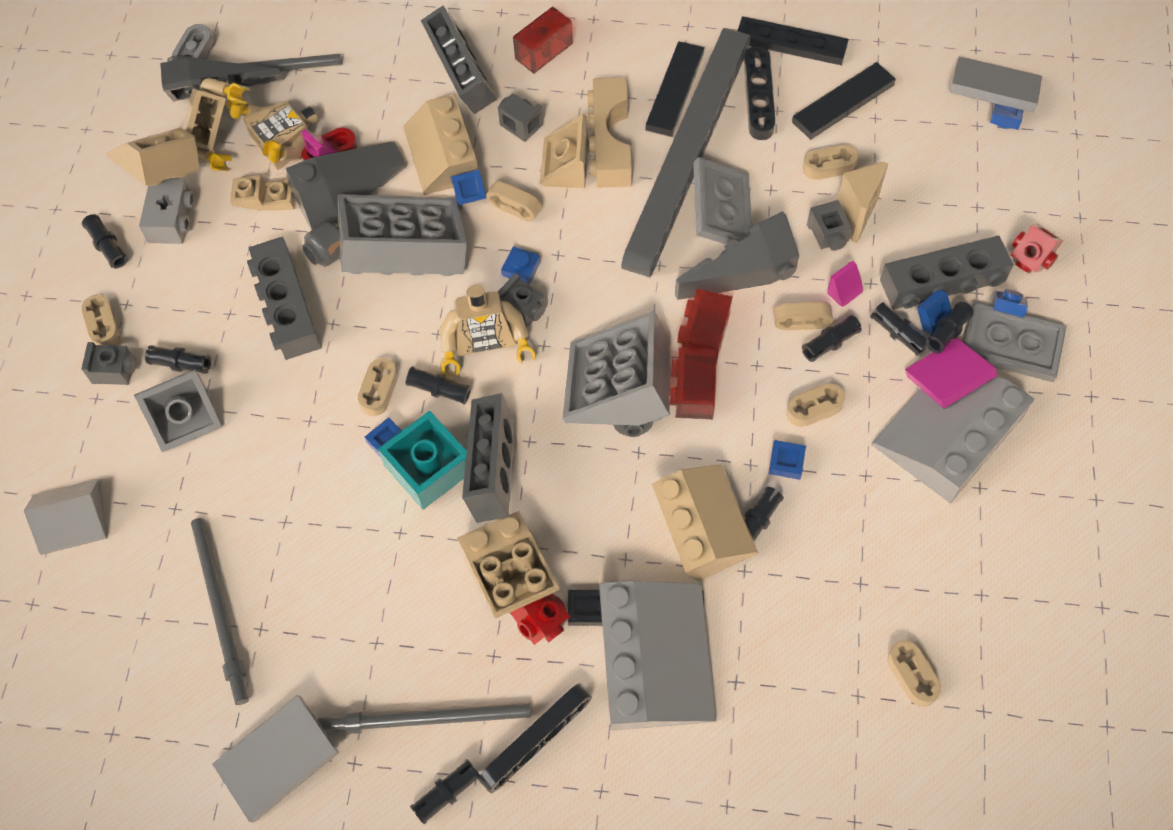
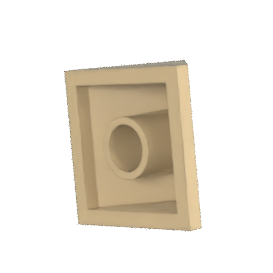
M584 113L544 137L540 184L542 186L585 188L588 124L587 116Z
M886 162L876 163L843 174L837 200H839L852 226L850 235L852 242L858 243L879 199L888 168V163Z

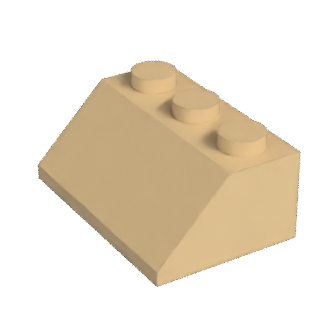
M455 94L427 100L404 124V132L424 195L453 188L450 176L478 169L477 159Z
M721 464L681 469L652 483L686 574L700 581L759 554Z

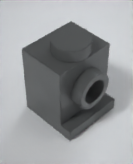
M514 93L509 97H505L498 106L500 126L524 142L543 126L541 105L537 104L533 107L528 100L521 99Z
M839 200L810 208L807 226L812 230L820 248L825 249L829 247L832 251L843 248L849 242L852 226Z
M514 273L498 290L502 301H508L522 313L526 328L533 321L539 320L546 308L544 294L522 281L517 273Z
M87 342L81 370L91 384L129 385L130 375L136 369V359L128 347L95 345L94 342Z

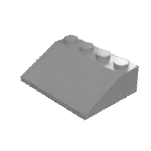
M338 194L339 246L342 272L352 274L381 273L384 275L394 273H410L412 275L441 274L444 276L464 274L467 241L456 198Z
M655 311L570 342L563 408V420L565 423L640 426L648 422L658 421L670 415V338Z
M998 376L945 409L919 389L871 445L951 504L1023 419L1035 398L1009 380Z
M655 581L599 583L611 731L716 722L701 584Z

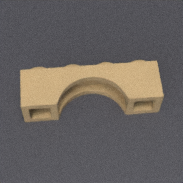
M627 77L594 78L593 90L587 91L588 108L594 109V113H588L589 130H594L595 135H589L590 153H595V158L590 159L591 176H596L597 188L631 187L630 145L619 142L608 132L614 124L628 118Z

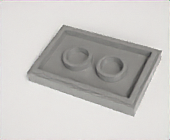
M959 56L950 92L1033 113L1038 105L1042 76Z
M698 157L693 162L697 236L723 244H728L733 240L735 244H738L751 235L748 231L752 227L749 175L747 172Z
M974 302L972 306L974 313L969 318L964 343L996 368L1054 383L1057 378L1067 325L1025 315L1023 318L993 310V306Z
M296 695L212 763L247 820L254 823L340 752L303 698Z

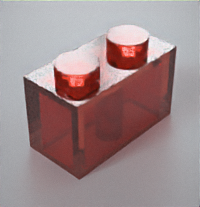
M555 7L549 8L513 36L515 60L535 74L573 44L572 20Z
M697 289L694 300L688 299L684 317L688 318L687 325L680 326L677 343L682 344L681 356L717 364L731 313L733 296Z
M679 347L678 359H672L671 378H677V386L670 387V406H676L675 418L713 420L717 349Z

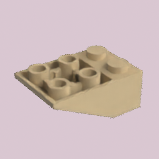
M181 127L127 142L106 153L109 159L141 183L148 186L159 185L163 183V180L173 177H186L190 172L200 169L195 136Z
M520 511L457 537L467 566L495 619L560 590Z

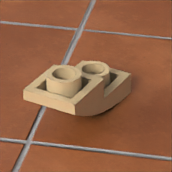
M261 175L233 178L230 203L232 206L248 209L290 210L295 208V197L288 185L287 179L265 182Z

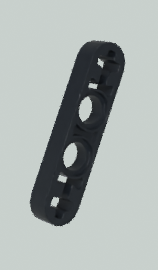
M752 46L747 49L744 60L748 130L753 138L767 140L773 135L775 127L770 53L762 46ZM755 58L759 59L760 67L755 68ZM754 78L764 79L766 83L763 85H756L751 80ZM755 100H764L768 105L757 107L753 102ZM764 117L763 123L765 128H760L758 124L759 118Z
M580 683L568 690L483 770L478 777L479 782L491 794L501 788L589 704L592 699L590 693Z

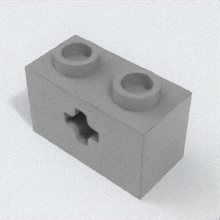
M170 178L163 180V183L159 185L148 186L139 228L148 243L183 244L185 232H188L190 228L189 211L190 208L194 207L195 203L194 193L189 189L185 179Z

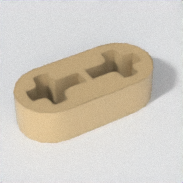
M849 145L813 150L805 156L803 173L813 180L841 176L846 172L855 170L858 152Z
M496 181L486 194L487 200L494 207L525 221H533L542 207L541 203L533 195L500 181Z
M96 294L86 298L82 304V314L90 339L95 345H117L120 340V330L111 304L103 295ZM100 307L101 316L99 317L95 315V308ZM102 327H106V329L108 330L106 332L107 336L104 338H101L103 335L101 330Z
M826 302L784 303L778 305L773 310L775 327L780 330L823 329L833 323L832 308Z
M378 358L370 363L359 390V405L361 410L368 416H378L385 412L394 391L398 374L395 364L388 358ZM384 369H387L389 374H384L381 382H379L377 373H382ZM377 391L379 401H374L372 405H369L367 399L372 400Z
M828 383L798 394L791 398L788 403L787 419L795 426L804 427L836 415L843 407L845 393L840 386ZM825 395H828L830 399L836 398L835 403L832 404L830 401L823 402ZM800 406L802 410L808 408L807 414L796 413V407Z
M910 641L897 642L888 654L890 669L912 703L923 707L931 705L941 693V684L938 677L916 644ZM900 651L904 655L910 654L912 656L909 662L910 667L905 661L898 662L897 658L900 655ZM918 680L922 685L929 684L931 686L928 696L924 692L919 694L916 691L919 685Z

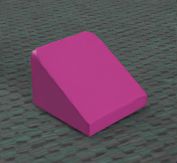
M306 129L301 131L306 150L313 157L338 152L323 137Z
M854 261L849 262L830 278L827 294L841 307L846 306L863 292L857 263Z

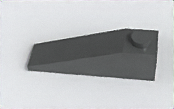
M183 55L168 57L167 62L160 63L162 88L173 102L190 99L192 89L199 90L202 81L208 78L229 84L236 83L245 87L283 80L280 69L190 57L184 58Z
M391 141L313 157L287 167L286 173L288 185L310 229L313 230L324 222H329L333 225L339 223L338 194L370 195L378 187H383L406 168V162L395 142Z
M782 211L757 223L748 229L751 235L738 244H735L732 240L724 246L725 250L721 252L719 257L714 260L706 258L678 277L675 284V297L677 300L769 285L780 279L786 280L796 272L799 252L786 214Z

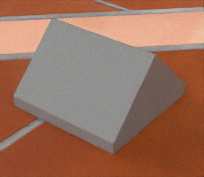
M196 369L134 394L161 452L222 427L210 395Z
M99 479L34 494L24 509L25 517L40 555L107 539Z

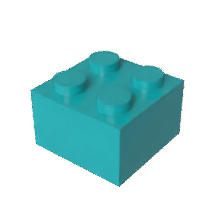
M431 411L425 413L378 448L384 467L422 510L464 479L467 450Z

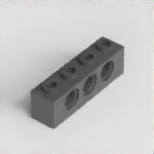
M444 5L420 20L459 97L473 114H476L497 100L458 23Z
M998 235L885 263L880 282L893 310L902 307L908 309L924 302L937 290L944 291L950 296L958 293L968 294L986 286H999L1007 280L1014 264Z
M284 237L248 247L252 259L247 260V264L252 278L258 277L259 283L254 284L259 301L265 300L267 306L262 308V313L267 326L273 325L274 332L269 333L275 351L281 349L285 360L321 349Z
M502 393L471 400L462 499L476 523L509 517L515 418Z

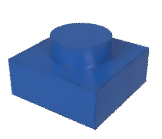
M994 104L990 123L996 124L1003 129L1012 128L1019 130L1024 110Z
M479 169L450 176L458 206L487 198Z
M513 246L501 268V274L503 277L510 279L514 273H517L522 281L530 285L541 263V257L538 254Z
M1005 289L1004 292L996 291L993 299V310L1025 317L1028 302L1022 293L1011 289Z
M937 290L917 307L923 331L932 334L937 328L938 321L951 312L948 293Z
M387 418L364 436L366 443L380 457L378 448L402 430L390 418Z
M774 440L768 474L800 480L806 445Z

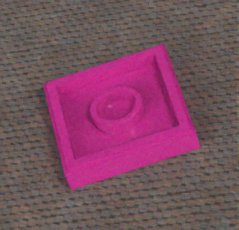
M958 338L950 341L943 352H932L905 369L907 378L943 409L997 376L996 368Z

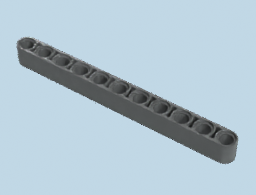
M728 28L722 29L625 249L621 269L649 278L653 275L693 181V162L698 157L702 158L744 61L745 53L750 43V34Z

